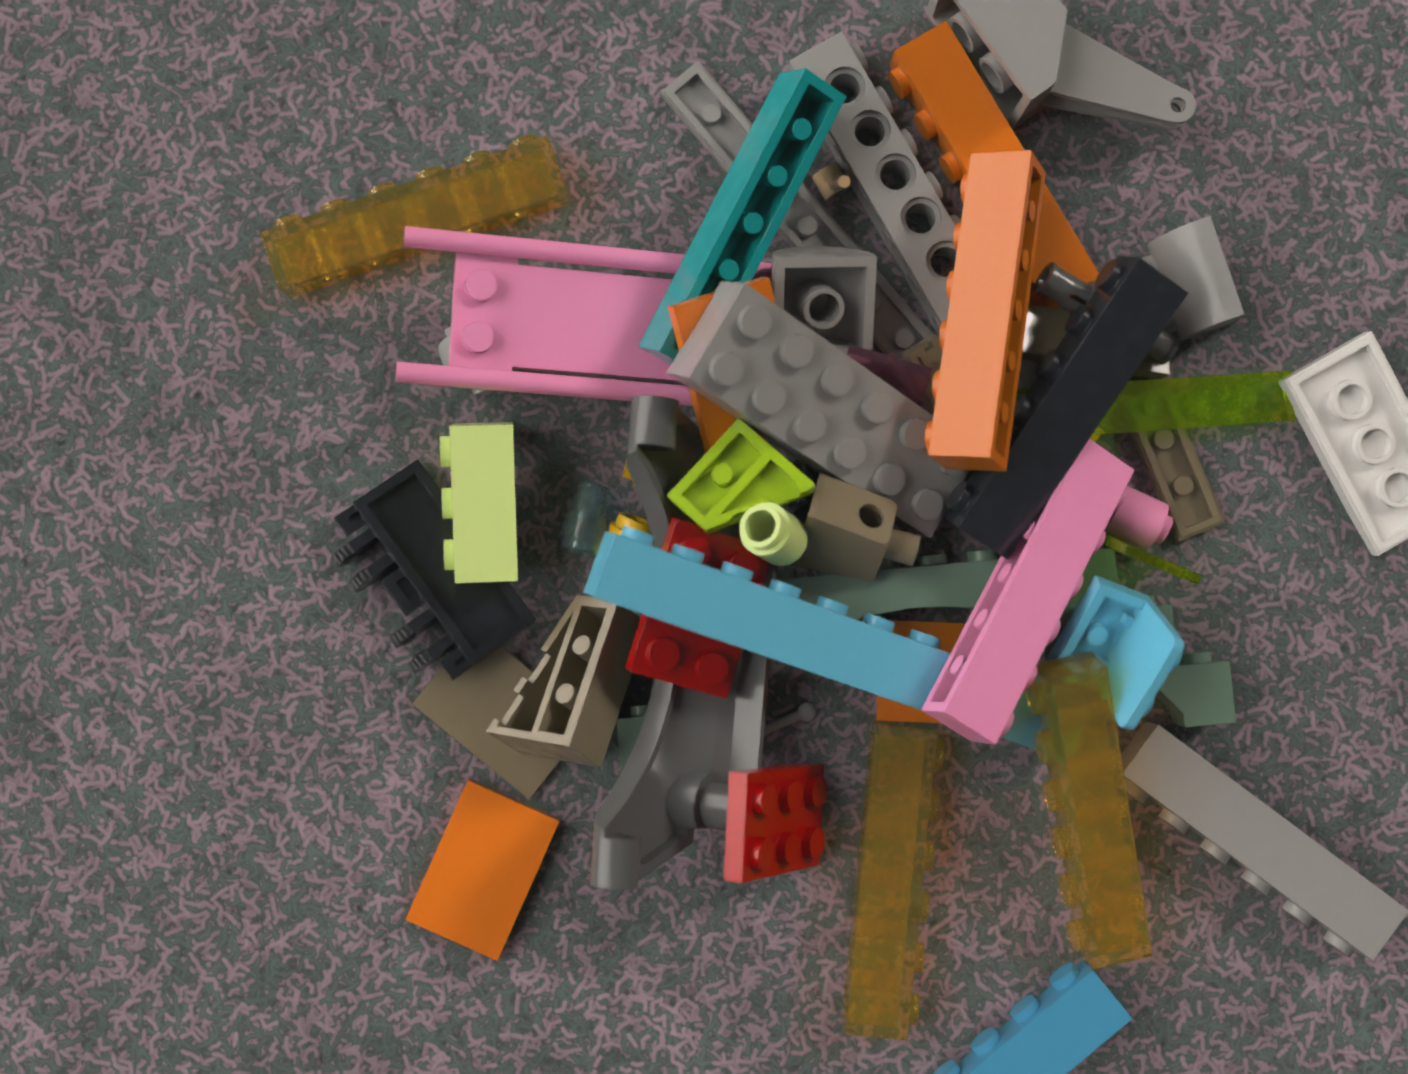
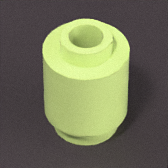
M760 503L751 507L745 512L740 522V538L745 548L776 566H785L797 561L804 553L808 541L807 530L804 528V524L791 513L774 503Z

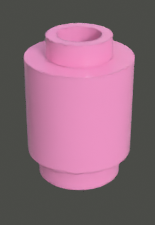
M1126 486L1128 488L1127 497L1123 504L1113 512L1104 531L1143 549H1149L1154 542L1160 545L1166 539L1173 524V517L1168 515L1169 505Z

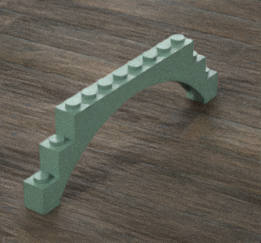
M1115 548L1099 549L1091 556L1082 573L1083 584L1079 592L1068 601L1059 619L1061 622L1059 632L1063 631L1095 575L1118 584ZM993 550L966 552L967 562L948 564L947 554L916 557L917 567L897 568L896 561L882 560L876 577L872 580L818 570L817 576L797 578L796 568L777 570L776 580L802 589L799 599L816 605L818 597L822 596L849 606L846 616L856 620L863 618L865 613L877 615L921 607L974 609L999 559L997 553ZM1150 595L1149 597L1155 603L1154 595ZM1172 604L1156 605L1174 628ZM1211 651L1182 653L1179 665L1173 672L1168 674L1155 695L1170 710L1171 723L1182 727L1236 723L1230 661L1212 660ZM648 703L627 706L628 715H621L617 718L621 773L634 748Z

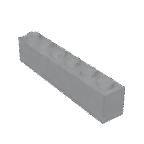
M1145 721L1111 767V770L1122 778L1117 785L1121 790L1141 804L1147 798H1150L1163 808L1158 815L1160 819L1183 835L1189 828L1204 839L1199 846L1204 852L1223 865H1226L1231 859L1244 868L1245 871L1240 876L1242 880L1265 896L1271 890L1276 892L1286 900L1281 907L1286 913L1309 927L1312 921H1315L1327 930L1322 939L1348 958L1355 951L1373 961L1408 913V909L1159 724Z

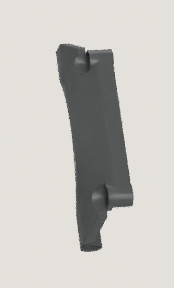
M640 395L633 396L631 399L626 466L644 507L651 535L655 536L653 545L655 548L662 550L671 518L696 524L669 500L667 494L705 455V450L699 428L679 410L678 400L661 396ZM740 522L720 529L718 532L740 538ZM769 563L762 586L768 588L771 579L776 580V565ZM742 649L727 699L654 678L649 703L634 748L621 775L596 813L589 885L612 890L638 889L639 880L693 843L694 829L713 828L726 830L729 771L761 768L770 658Z

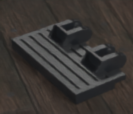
M418 459L355 500L351 507L334 517V520L347 537L364 525H367L369 528L345 546H342L331 556V560L336 567L339 568L352 563L357 557L377 543L386 554L367 568L359 571L352 578L349 584L355 593L365 590L398 567L399 569L380 581L405 617L424 604L428 608L390 637L393 645L398 648L409 644L416 636L435 623L444 633V637L427 649L418 652L408 665L415 674L457 647V651L440 662V665L451 680L454 681L535 623V616L509 581L455 583L454 570L444 569L443 542L444 539H453V520L443 519L442 491Z

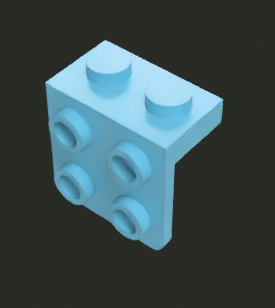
M1095 575L1046 658L1045 663L1053 673L1094 687L1118 725L1128 730H1133L1141 718L1150 712L1154 704L1155 695L1168 674L1173 672L1179 665L1184 641L1148 595Z

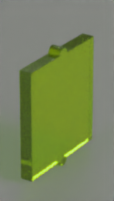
M1106 532L1104 545L1126 556L1198 585L1202 575L1158 553L1144 549Z

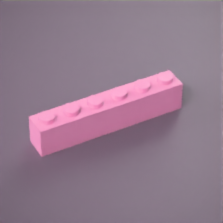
M1091 439L1088 440L1008 560L1003 556L1000 557L921 711L971 742L996 745L998 740L1008 732L1014 720L1013 710L1022 692L1027 690L1034 682L1038 671L1036 665L1045 647L1055 639L1060 630L1061 622L1059 619L1068 601L1075 597L1083 584L1082 573L1091 556L1103 545L1106 538L1104 530L1113 512L1123 504L1127 497L1128 488L1126 486L1134 472L1133 468Z

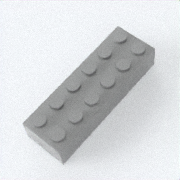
M721 281L714 292L715 295L666 373L735 418H740L750 428L819 474L822 473L893 500L898 505L894 523L903 529L931 538L948 509L947 500L959 483L965 481L970 470L945 469L928 455L925 446V430L928 422L933 420V415L748 284Z

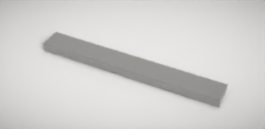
M697 61L664 88L660 94L725 172L728 173L753 124L703 65ZM802 182L777 230L778 234L790 248L828 246L860 250ZM877 270L873 345L914 393L917 394L919 392L903 362L902 354L906 349L933 334Z

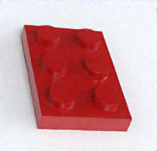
M671 518L662 547L663 551L671 553L674 544L687 547L705 554L702 565L720 571L724 561L753 571L750 582L762 586L769 562L747 550L740 538L718 531L707 534L696 524ZM641 614L625 669L727 699L742 648Z
M802 762L729 771L724 881L746 883L819 865L820 856L825 845V836L821 829L822 805L827 796L824 764Z

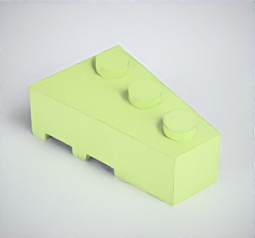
M513 422L453 423L449 426L450 436H440L441 467H451V488H442L443 519L453 520V539H444L443 542L444 569L454 570L455 583L518 581Z

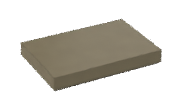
M503 646L454 681L451 680L442 667L412 705L530 799L560 760L518 753L488 734L486 730L494 718L501 722L519 695L513 691L522 677L529 680L534 671Z

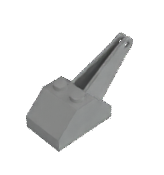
M930 0L925 12L935 26L944 21L948 22L1012 130L1034 115L1040 106L1166 130H1175L1182 127L1195 112L1196 101L1190 91L1158 76L1066 24L1068 10L1064 6L1065 0ZM1171 105L1175 106L1178 112L1173 111Z

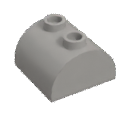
M1211 216L1176 228L1147 244L1150 255L1141 259L1188 292L1164 330L1169 333L1176 331L1180 341L1236 324L1244 315Z
M828 246L791 247L774 251L772 253L771 286L776 305L852 359L872 358L877 256L863 250Z

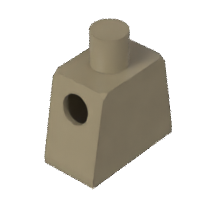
M822 473L819 474L815 486L816 489L814 490L804 521V528L807 530L808 535L807 546L802 556L793 563L794 566L872 580L875 579L883 558L910 566L913 565L921 536L893 528L898 505L893 500Z

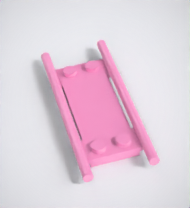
M405 226L403 247L456 252L449 366L397 362L395 383L631 401L633 396L649 395L676 399L681 406H693L689 389L686 385L512 371L522 370L683 384L666 373L670 364L638 347L672 279L519 265L518 259L676 274L685 254ZM761 262L753 279L770 277L771 282L772 263Z

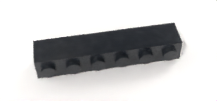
M1118 256L1116 260H1111L1102 268L1095 280L1096 290L1086 305L1079 306L1071 314L1065 325L1067 333L1057 348L1047 352L1040 360L1035 370L1037 378L1027 393L1020 394L1016 398L1007 471L974 470L967 482L959 483L947 500V508L949 509L943 518L1007 560L1188 294L1187 291L1140 257Z

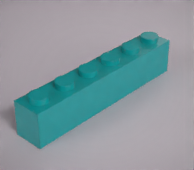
M807 68L779 73L638 347L671 365L679 350L667 306L715 292L721 281L744 283L753 279L847 96Z

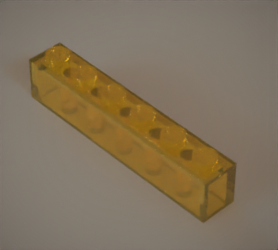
M534 134L525 135L513 140L509 144L510 148L493 154L487 150L474 152L462 159L463 164L445 170L439 166L424 169L415 175L416 180L398 186L396 183H383L369 189L367 192L368 196L350 202L348 199L329 201L320 207L321 212L303 218L301 215H289L277 219L272 224L273 228L261 231L260 235L278 289L292 298L431 251L428 249L403 247L405 226L482 234L571 204L548 135L540 138Z
M1091 651L1037 663L1038 671L1036 678L1026 690V695L1032 714L1039 717L1041 732L1034 733V742L1040 762L1047 764L1049 780L1042 782V789L1048 810L1050 812L1055 811L1057 827L1050 829V836L1056 857L1059 860L1063 859L1065 874L1058 876V883L1065 905L1071 906L1073 920L1066 921L1070 945L1074 952H1082L1092 970L1152 957L1107 666Z
M871 720L841 1021L844 1032L847 1035L907 1041L909 1025H916L918 1021L919 995L918 993H912L914 973L921 974L924 964V943L917 942L919 922H927L929 913V892L922 891L924 871L931 872L934 861V841L927 840L929 820L936 821L939 810V791L932 789L934 769L941 770L944 759V740L937 739L938 730L930 726Z

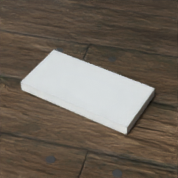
M1368 331L1354 337L1277 382L1367 548L1373 556H1379L1408 539V399L1373 332Z

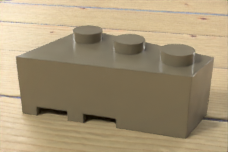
M577 595L542 646L541 650L546 653L529 680L524 677L520 679L513 690L519 695L501 722L494 718L486 732L518 753L601 768L632 672L625 669L640 618L627 608L595 597Z

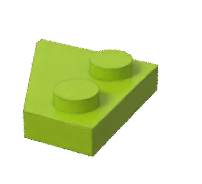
M738 418L667 494V497L703 531L710 534L741 522L745 512L755 505L774 503L782 506L810 495L816 487L815 483Z

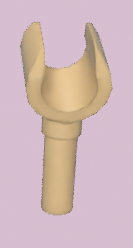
M837 162L825 166L812 177L825 201L840 190H846L851 187L850 178L844 175Z

